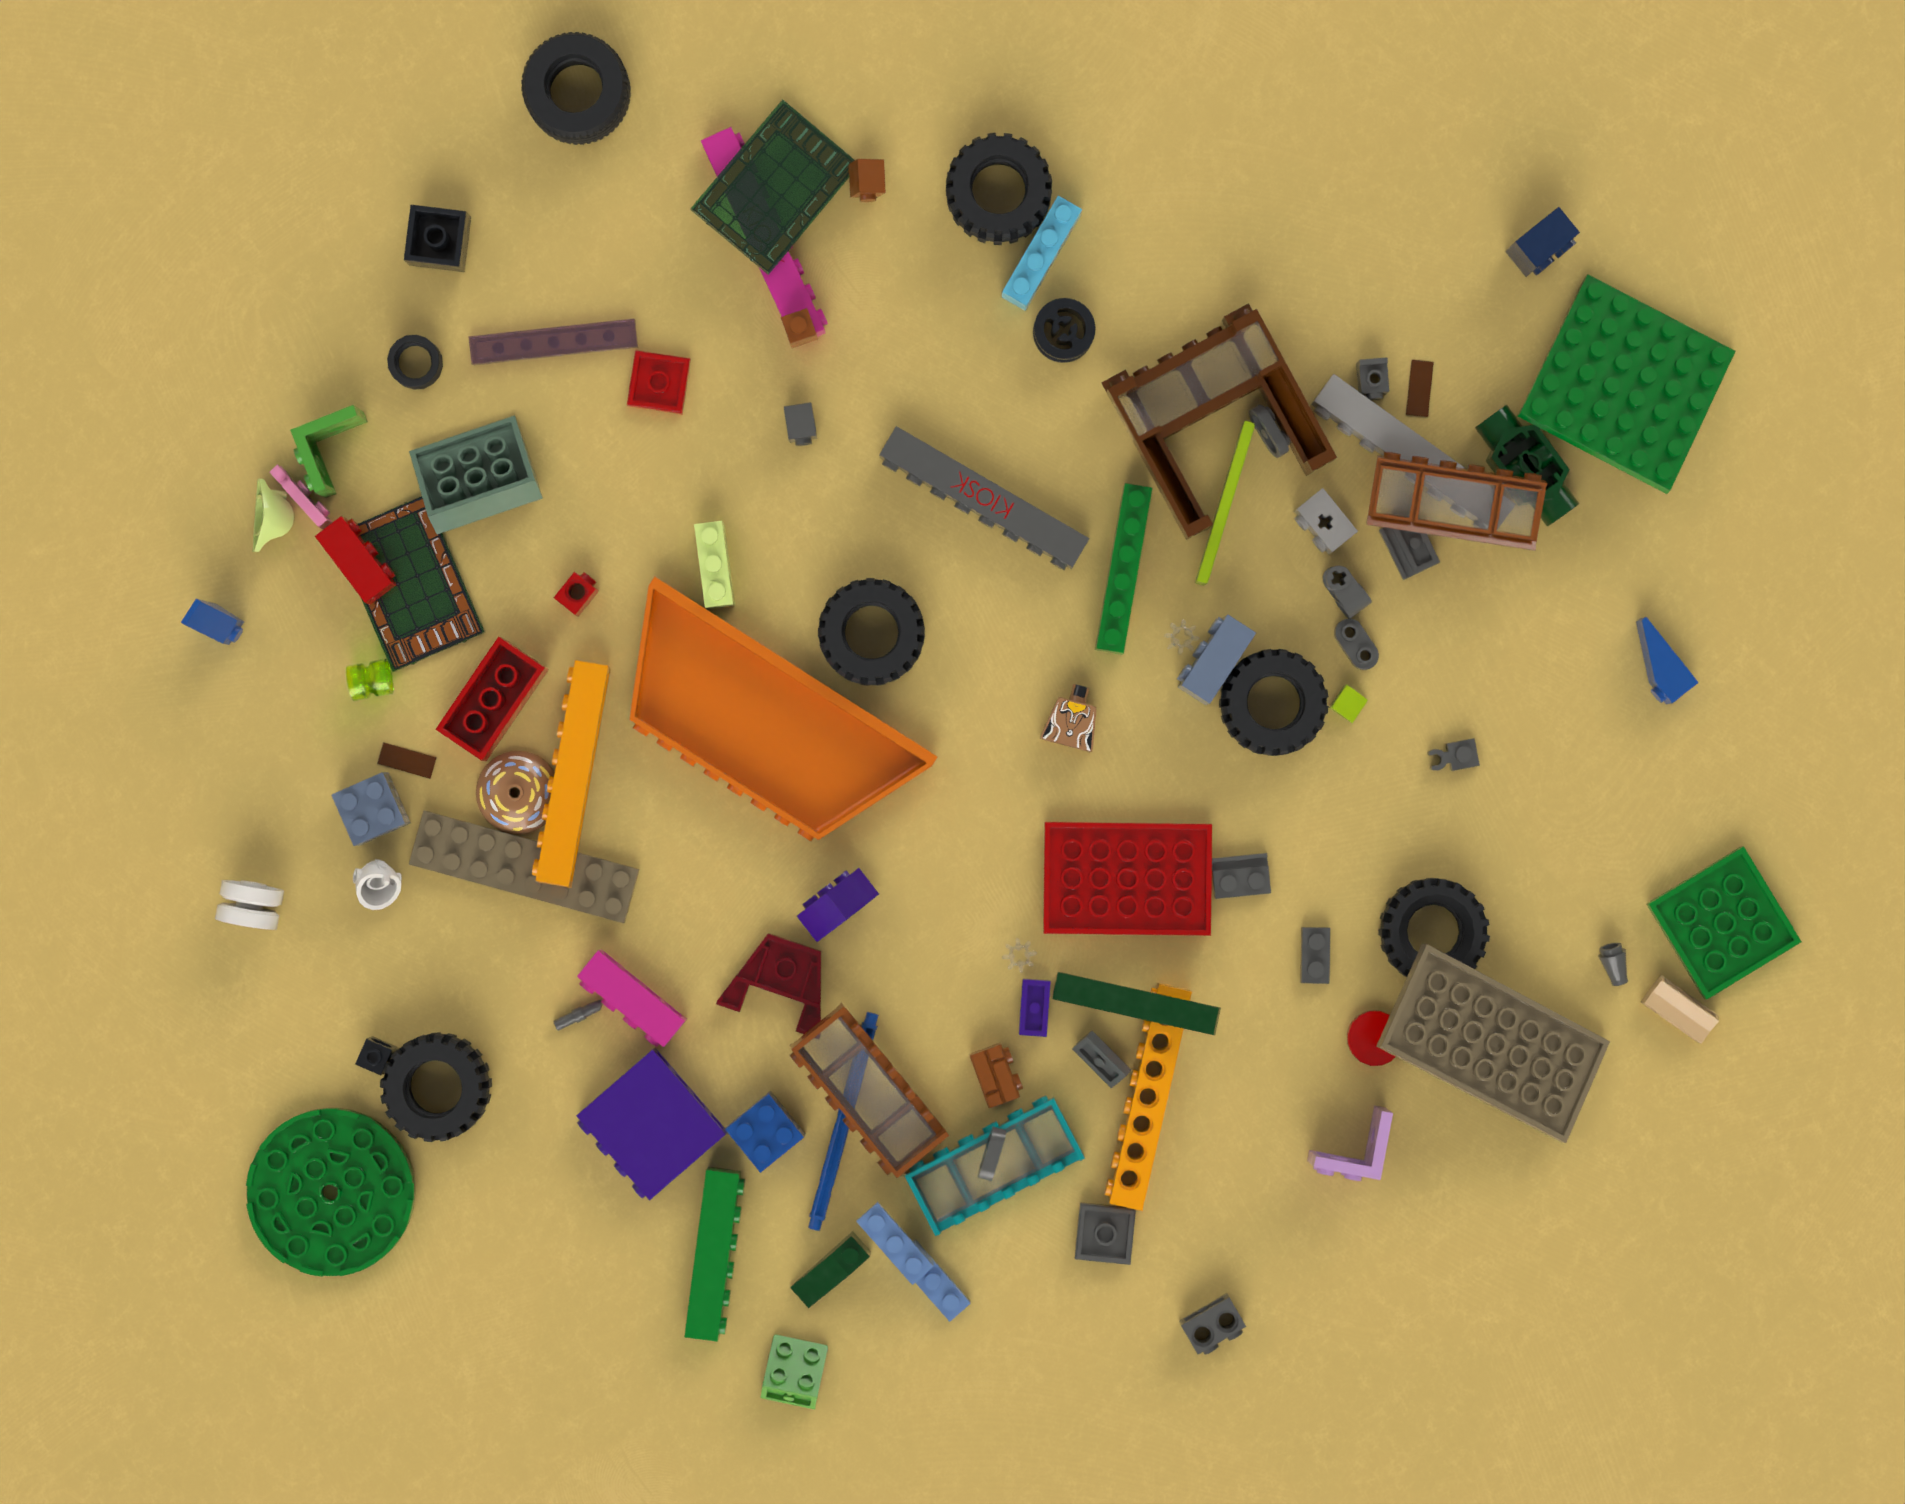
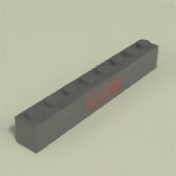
M897 426L879 454L880 458L884 460L882 465L893 472H897L900 469L907 473L906 479L917 486H921L924 483L931 487L930 493L941 500H945L946 497L956 502L954 507L965 514H969L970 511L980 516L978 521L990 528H993L994 525L1004 530L1003 536L1014 542H1017L1018 539L1028 544L1026 549L1038 556H1041L1042 553L1052 558L1050 563L1064 571L1066 567L1073 568L1090 539Z

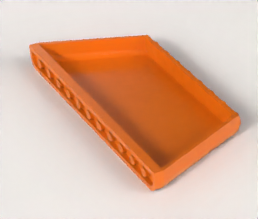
M654 576L649 584L629 719L635 723L633 729L646 737L649 733L659 738L656 742L658 745L668 751L675 748L682 753L680 759L693 767L697 762L706 768L703 772L705 775L715 781L722 778L729 783L727 788L740 797L744 792L753 798L750 802L762 811L769 808L776 813L774 818L787 827L790 822L799 827L800 829L797 833L807 840L812 841L813 838L820 840L932 767L938 756Z

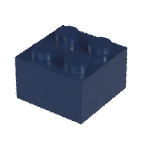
M1558 207L1516 240L1505 252L1525 277L1532 272L1537 276L1555 261L1552 257L1553 255L1559 258L1577 243L1574 238L1580 232L1562 209Z

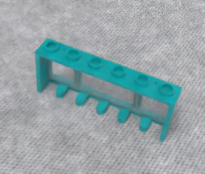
M1045 1095L1032 1102V1109L1023 1112L1022 1108L1007 1115L1008 1121L998 1125L997 1121L982 1128L984 1133L974 1138L970 1134L957 1141L959 1146L949 1151L945 1147L932 1154L934 1159L924 1164L923 1160H920L908 1169L910 1172L905 1174V1178L935 1236L953 1225L964 1222L966 1218L987 1210L991 1205L1012 1197L1016 1192L1037 1184L1041 1179L1062 1171L1066 1166L1085 1159L1054 1097L1048 1100ZM993 1126L1006 1130V1137L992 1181L978 1178V1171Z

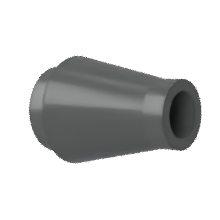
M1610 943L1600 947L1598 957L1611 980L1612 986L1626 984L1628 982L1626 949L1622 948L1621 943Z

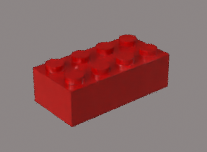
M498 636L435 730L479 760L487 761L549 669L504 638Z

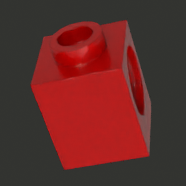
M573 572L553 598L579 617L599 592L594 587L597 582L585 572L581 576ZM576 585H583L585 588L584 596L579 600L573 599L571 595L572 588Z

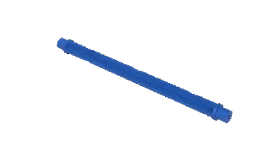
M867 1012L861 1027L873 1040L878 1027L876 1023L879 1015ZM864 1050L853 1057L843 1096L854 1109L869 1057ZM840 1109L825 1158L820 1183L809 1214L811 1218L808 1228L820 1231L822 1222L826 1218L825 1215L832 1187L834 1186L849 1128L842 1120L846 1116Z

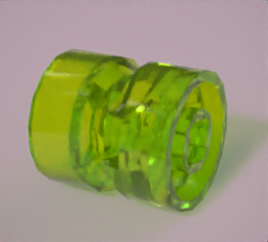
M387 659L370 661L368 666H365L363 663L346 666V680L353 701L369 699L373 693L377 697L393 694V678Z

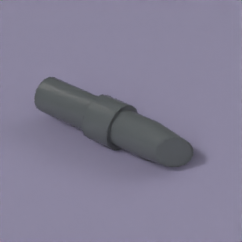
M598 1000L583 1007L580 1006L572 1010L571 1013L554 1020L557 1031L575 1022L579 1023L585 1020L586 1017L600 1011L602 1002Z

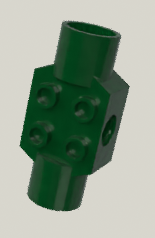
M1507 404L1475 427L1491 449L1486 462L1494 473H1496V469H1506L1513 471V476L1524 477L1525 473L1542 475L1541 480L1547 482L1541 519L1546 526L1551 525L1579 504L1564 483L1570 469L1539 427L1535 425L1522 426ZM1505 487L1518 506L1531 504L1535 510L1538 492Z

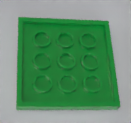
M1744 846L1737 848L1646 903L1705 1000L1802 942Z

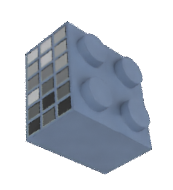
M389 772L379 773L331 795L353 846L363 845L411 823Z

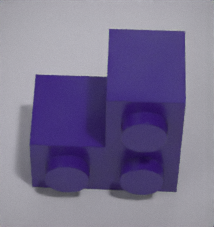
M860 868L851 874L846 870L833 880L836 886L833 887L829 883L817 892L820 897L819 899L814 895L802 904L805 910L798 914L797 917L816 942L820 941L879 895Z

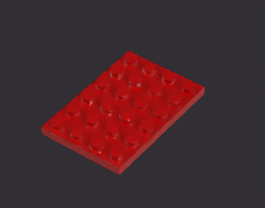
M1044 822L1043 934L1211 936L1212 824Z

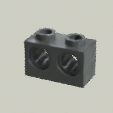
M1227 1293L1179 1320L1196 1353L1200 1354L1203 1352L1204 1355L1216 1350L1219 1347L1217 1343L1227 1338L1230 1341L1237 1338L1243 1333L1242 1329L1246 1327ZM1223 1313H1231L1233 1321L1231 1324L1223 1326L1219 1324V1317ZM1197 1328H1208L1209 1335L1202 1340L1195 1338L1194 1333Z

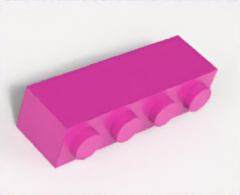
M602 949L595 953L577 975L582 980L579 983L580 986L591 994L595 991L603 997L601 1000L602 1004L613 1012L616 1009L625 1015L623 1020L633 1029L639 1027L646 1032L644 1037L656 1047L659 1044L665 1047L687 1020V1018Z

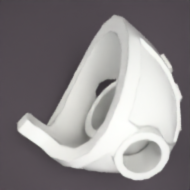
M379 859L367 863L362 869L356 868L353 873V883L356 884V895L359 902L365 908L371 910H379L391 905L401 891V873H396L385 861Z

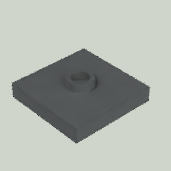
M1080 1202L1074 1258L1076 1260L1131 1265L1136 1209Z

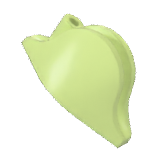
M260 478L257 479L252 552H259L269 540L285 535L291 529L294 522V512L292 506L286 500V491L270 490L265 480Z

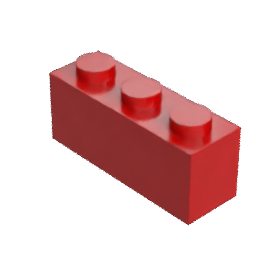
M340 516L316 534L315 538L366 604L371 605L397 585L392 579L396 575L386 563L382 565L376 558V555L379 553L369 540L365 543L360 537L359 533L362 530L352 518L348 520Z

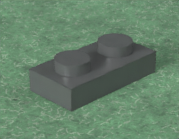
M1301 927L1300 983L1329 984L1330 928Z
M1093 1031L1089 1032L1072 1048L1110 1088L1118 1084L1131 1071Z

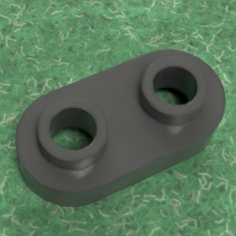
M1262 405L1249 410L1250 420L1254 423L1255 429L1270 453L1276 458L1286 454L1289 451L1288 445H1290V440L1286 433L1282 430L1280 431L1274 422L1275 416L1272 410Z
M1344 619L1336 625L1334 630L1335 639L1352 665L1360 670L1374 667L1378 662L1379 653L1361 624L1354 619ZM1347 627H1350L1354 630V636L1352 638H1348L1345 635V629ZM1363 650L1368 651L1370 654L1367 661H1363L1360 658V653Z

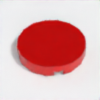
M1379 1010L1366 1011L1350 1023L1347 1031V1045L1352 1055L1358 1061L1369 1066H1382L1391 1062L1396 1057L1376 1047L1390 1017L1389 1014Z

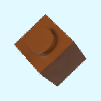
M856 159L849 164L850 198H860V202H875L876 198L886 193L884 159Z
M807 308L781 317L791 348L818 340Z

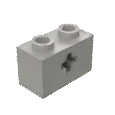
M1323 488L1294 511L1297 515L1294 518L1304 531L1308 529L1315 537L1312 541L1322 553L1324 551L1328 554L1332 553L1358 532ZM1318 517L1321 519L1327 517L1330 522L1327 524L1329 530L1326 527L1321 529L1318 527L1320 523Z

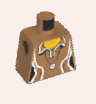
M1073 684L1069 699L1057 698L1040 739L1092 752L1096 707L1085 704L1089 692L1088 687Z

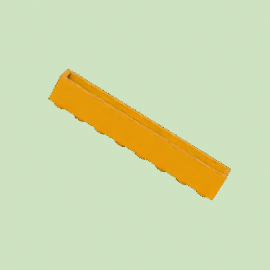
M575 660L574 667L570 666L568 670L567 683H571L569 694H564L562 710L566 711L564 722H559L557 738H561L559 749H554L552 765H555L556 769L554 776L549 777L547 792L551 793L549 804H544L542 820L546 821L544 832H539L537 848H541L540 858L534 860L532 875L536 876L535 881L538 883L572 888L611 670L607 665Z

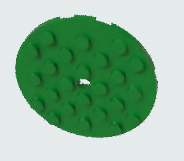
M323 1108L308 1111L278 1126L260 1145L250 1165L246 1181V1206L249 1219L264 1247L280 1262L300 1270L299 1272L320 1277L353 1274L370 1267L382 1259L394 1248L406 1231L415 1201V1182L412 1167L407 1154L396 1137L371 1117L341 1108ZM326 1185L337 1187L338 1195L336 1199L329 1200L324 1196L323 1190Z

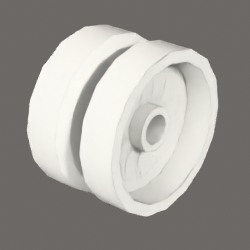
M222 880L219 894L225 899L236 901V904H218L215 915L216 920L245 927L268 930L277 929L279 915L275 911L264 909L263 906L277 907L282 905L284 890L252 881Z

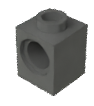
M812 403L784 406L789 442H795L796 446L812 444V439H817Z

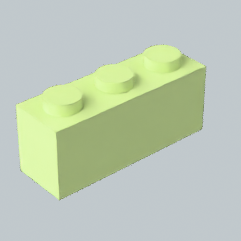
M714 521L694 524L705 608L715 609L735 606L724 522Z

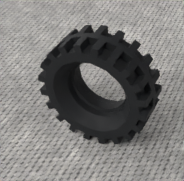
M1439 878L1414 880L1407 886L1400 887L1397 893L1386 902L1387 907L1380 916V919H1382L1381 928L1378 929V935L1381 936L1382 941L1380 946L1388 957V962L1399 973L1407 977L1418 954L1408 939L1407 929L1409 921L1414 913L1424 906L1438 905L1450 911L1458 924L1459 933L1457 941L1452 949L1445 954L1476 969L1478 967L1476 965L1481 957L1484 958L1486 954L1484 951L1486 942L1490 940V936L1487 935V926L1490 925L1489 919H1486L1483 912L1485 908L1477 901L1476 895L1462 887L1459 883Z

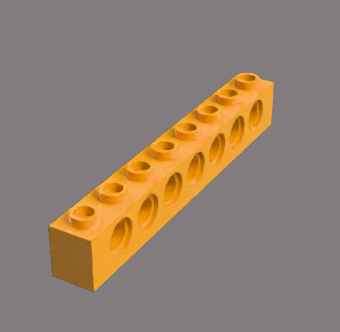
M1157 983L1156 989L1151 988L1150 991L1189 1001L1192 994L1191 990ZM1147 1020L1143 1021L1142 1031L1146 1032L1144 1043L1139 1042L1137 1047L1136 1059H1140L1138 1070H1132L1129 1086L1134 1087L1132 1097H1126L1123 1113L1128 1115L1125 1125L1120 1124L1117 1141H1121L1119 1152L1114 1151L1111 1168H1114L1115 1172L1113 1179L1107 1180L1105 1195L1109 1196L1108 1201L1110 1204L1143 1211L1183 1028ZM1156 1034L1166 1035L1167 1044L1163 1048L1153 1047L1152 1039ZM1151 1061H1157L1161 1064V1070L1155 1076L1146 1073V1066ZM1146 1088H1150L1155 1092L1154 1099L1149 1103H1144L1140 1100V1093ZM1138 1116H1145L1149 1120L1148 1126L1143 1130H1137L1133 1126V1122ZM1133 1143H1138L1143 1148L1142 1153L1138 1157H1131L1127 1154L1128 1147ZM1130 1170L1136 1173V1180L1132 1184H1124L1121 1181V1176L1125 1171Z

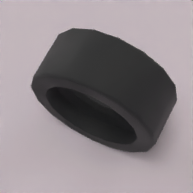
M406 335L398 339L390 348L387 357L388 369L392 377L404 387L413 390L425 389L434 384L440 377L443 368L442 355L438 347L426 337L419 335ZM411 346L423 347L431 356L430 370L421 378L413 379L407 377L399 367L400 355Z

